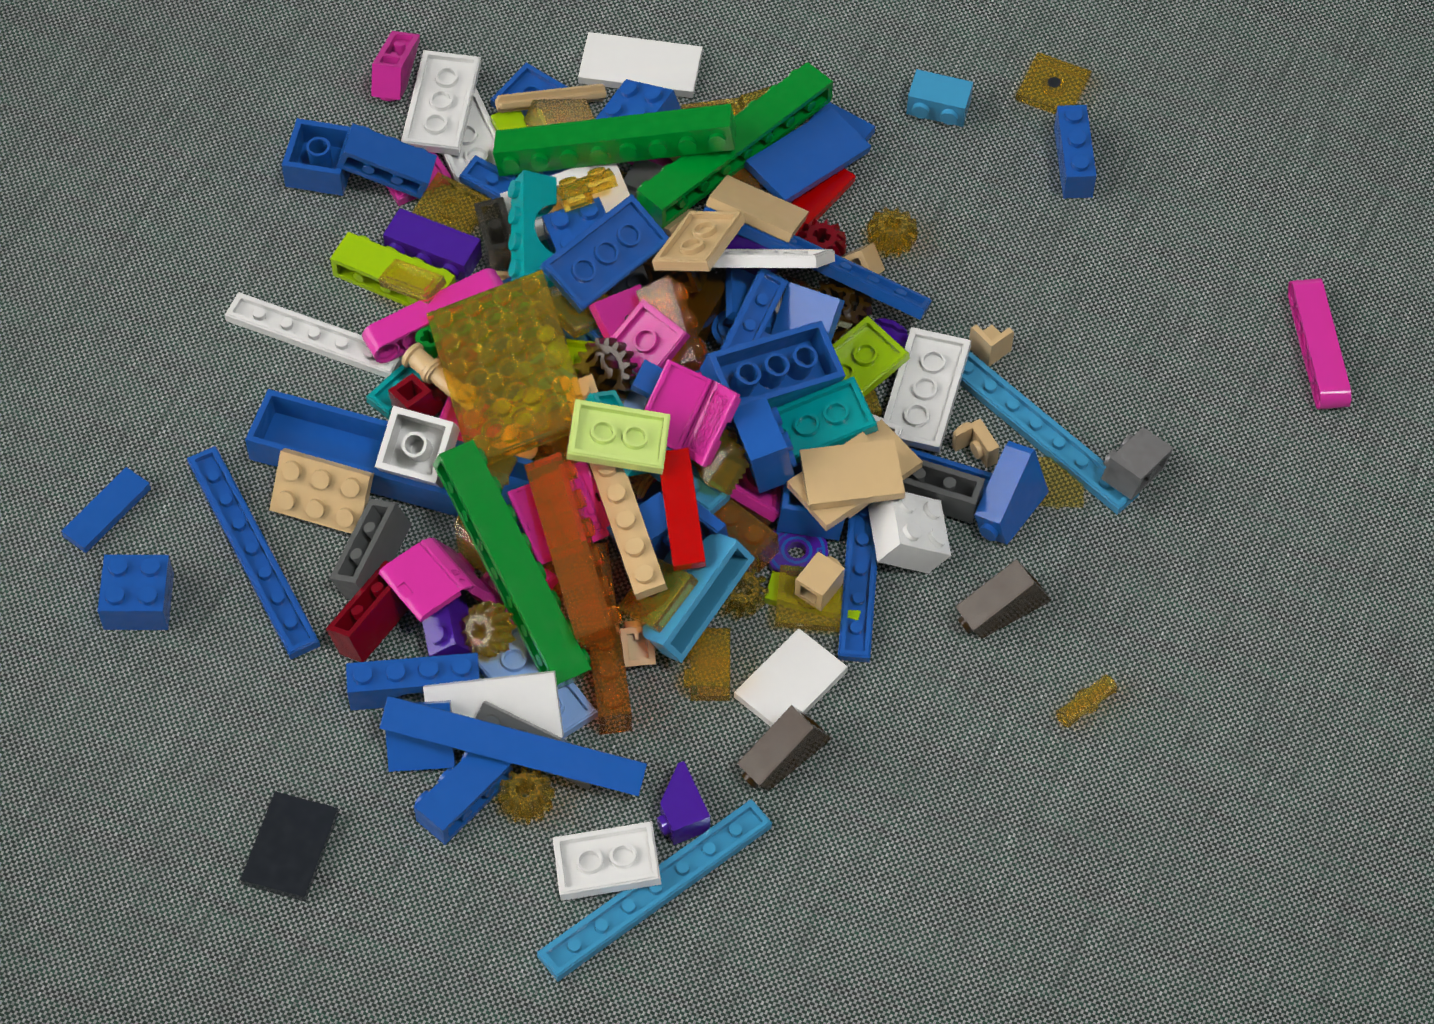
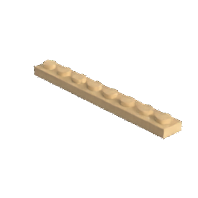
M592 374L562 385L572 415L575 399L585 400L590 393L599 392ZM589 463L636 599L640 600L667 590L666 582L629 477H627L623 468Z

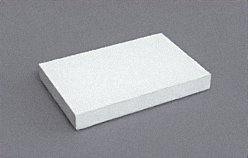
M798 628L734 692V698L771 727L791 705L806 714L847 673L848 666Z
M652 821L553 837L561 901L662 884Z

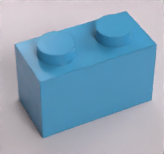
M916 69L908 94L906 114L921 119L926 118L943 122L947 125L963 127L971 103L973 82Z

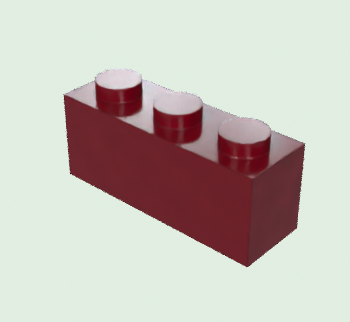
M386 560L326 628L340 655L359 662H365L409 610L379 574L380 569L389 563Z

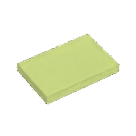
M575 399L566 459L662 475L671 414Z

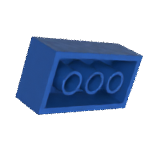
M822 320L708 353L700 367L703 376L740 394L741 402L739 406L766 397L771 408L782 406L843 381L846 376Z

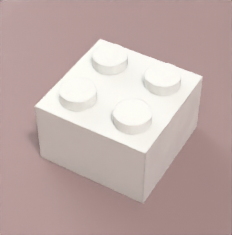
M393 406L375 467L382 472L443 488L433 463L440 453L455 447L460 428L454 422Z
M905 492V499L873 502L868 506L877 562L930 573L951 556L941 500Z

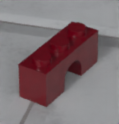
M462 339L437 356L442 360L444 369L469 390L478 385L474 376L481 356ZM413 373L388 390L392 408L396 406L429 416H434L440 412L447 398V395L433 383H424Z

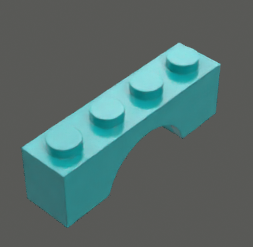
M522 170L517 178L510 182L508 188V197L511 198V209L508 214V222L511 224V235L508 242V248L511 250V262L508 274L511 277L512 290L539 295L545 289L551 291L555 285L540 269L541 263L551 257L553 253L539 240L535 230V220L541 219L542 215L548 214L557 204V178Z

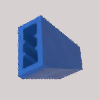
M1008 441L974 514L979 531L985 539L1008 545L1049 493L1035 449Z

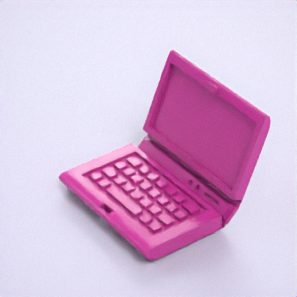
M668 359L644 410L671 414L667 446L672 449L689 447L690 458L707 468L713 462L722 442L720 437L728 422L731 423L741 399L739 398L740 394Z
M587 462L575 463L540 480L507 492L518 520L531 542L533 554L542 565L610 536L607 530L610 522Z
M435 538L422 540L387 563L379 571L381 577L420 622L461 596V590L467 589L471 594L497 608L500 604L498 594L485 580H480L475 575V568L461 553H457Z

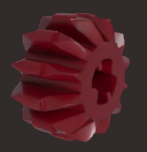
M828 218L824 223H819L816 219H814L812 225L804 223L802 231L797 234L798 237L821 248L833 249L838 256H843L846 253L845 232L840 231L838 223L830 225Z

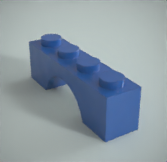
M478 653L346 663L347 694L350 709L352 711L383 708L388 696L398 697L411 693H424V685L480 679Z

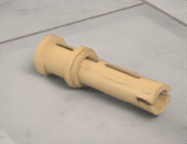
M420 342L414 343L404 353L401 363L405 367H411L421 375L420 379L424 383H433L466 410L470 416L476 417L479 415L475 411L476 409L482 412L486 402L446 371L442 360L439 358L434 359L424 351V346Z

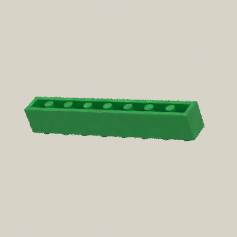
M809 62L799 69H794L787 78L778 84L772 85L764 95L757 100L751 101L744 110L734 116L736 123L735 150L679 157L673 163L665 165L657 175L650 180L644 181L637 189V200L663 229L715 190L726 175L732 177L744 168L747 159L786 136L831 102L833 81Z
M722 104L496 130L493 156L499 176L520 174L522 170L543 172L735 150L736 123L732 105Z
M471 440L440 453L433 466L538 671L555 670L558 689L584 678L591 670L589 654L583 647L580 648L575 638L576 631L574 625L569 619H565L560 609V598L548 586L545 580V569L539 561L536 562L531 553V542L525 533H521L516 523L517 516L513 507L510 504H506L498 478L491 475L487 467L488 461L484 451L481 448H477L474 440Z

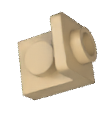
M981 418L972 423H963L953 432L952 447L955 451L970 445L974 457L981 459L986 468L998 463L999 445Z
M644 620L624 622L625 628L617 629L618 636H620L623 668L656 664L655 647L642 633Z

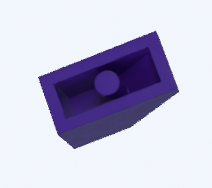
M684 761L679 762L660 802V816L657 817L663 836L669 835L673 845L699 836L710 829L709 812Z

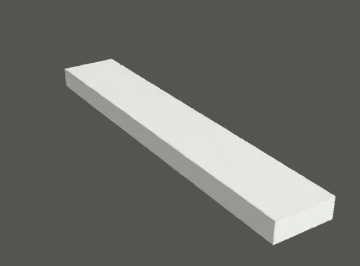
M238 292L225 314L227 322L385 378L400 366L403 357L402 355L392 361L379 363L371 354L362 339V335Z

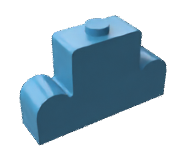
M720 533L717 535L711 534L703 540L706 567L674 571L670 550L660 564L668 589L659 592L655 597L650 598L648 596L637 600L652 614L643 626V636L664 656L680 663L683 662L754 561L755 557L737 539Z

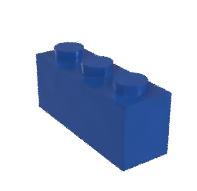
M1087 105L1057 106L1054 133L1063 199L1093 198L1096 169Z
M352 123L345 137L336 167L421 199L429 185L437 155L429 153L423 148H416L403 143L397 138L372 131L366 126Z
M465 751L461 761L453 769L448 768L440 776L438 783L430 791H424L417 798L414 806L416 821L446 845L514 778L513 763Z

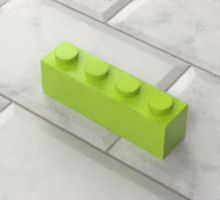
M347 232L330 258L333 276L405 306H409L456 283L455 275L444 268L433 267L417 257L411 258L399 253L393 247L382 246L372 242L366 236H358L351 232Z

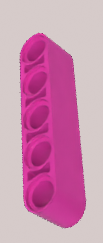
M486 268L372 323L363 331L362 339L375 360L379 363H386L404 355L407 349L416 343L415 336L421 328L510 292L496 271L492 268Z
M1321 278L1289 281V304L1317 410L1350 407L1351 388L1323 281Z

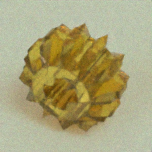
M886 206L882 213L875 211L872 220H869L867 224L869 244L874 242L877 251H885L886 257L891 253H895L900 257L902 251L910 252L913 244L917 241L916 219L911 218L909 211L901 213L898 206L894 211H890Z
M753 566L749 572H745L724 602L728 605L724 610L725 614L728 615L733 609H736L737 618H742L745 611L750 616H753L756 613V607L762 608L766 602L762 597L769 593V589L760 586L766 581L765 576L758 578L754 576L758 570L757 567ZM737 586L740 589L745 587L747 592L745 594L742 592L737 594L735 589Z
M491 601L481 602V604L468 608L469 615L462 618L466 628L461 633L467 635L464 645L472 647L473 653H478V655H483V657H496L498 654L508 651L509 643L516 640L512 635V630L518 627L511 624L510 620L513 613L505 612V605L495 604V602Z
M524 766L521 769V774L510 770L508 774L509 780H501L500 789L502 791L498 793V802L503 804L501 806L504 815L512 814V820L515 823L521 817H524L525 822L529 825L533 816L542 821L544 811H551L553 807L551 800L555 797L554 788L550 787V778L548 775L541 777L540 770L536 769L532 773H528L527 768ZM523 794H529V796L523 797Z

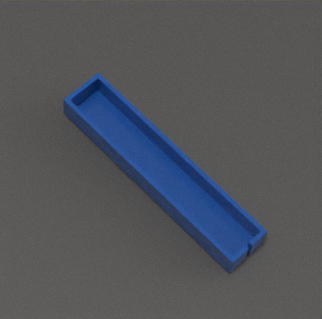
M271 389L267 390L245 439L250 460L278 467L280 451L284 448L374 473L370 493L459 517L444 486L441 488L379 471L375 467L388 421ZM457 440L455 447L466 442ZM477 446V448H481L487 457V467L491 475L498 478L502 487V496L507 505L510 504L512 506L507 495L508 491L562 470V468ZM517 517L516 523L521 533H525Z

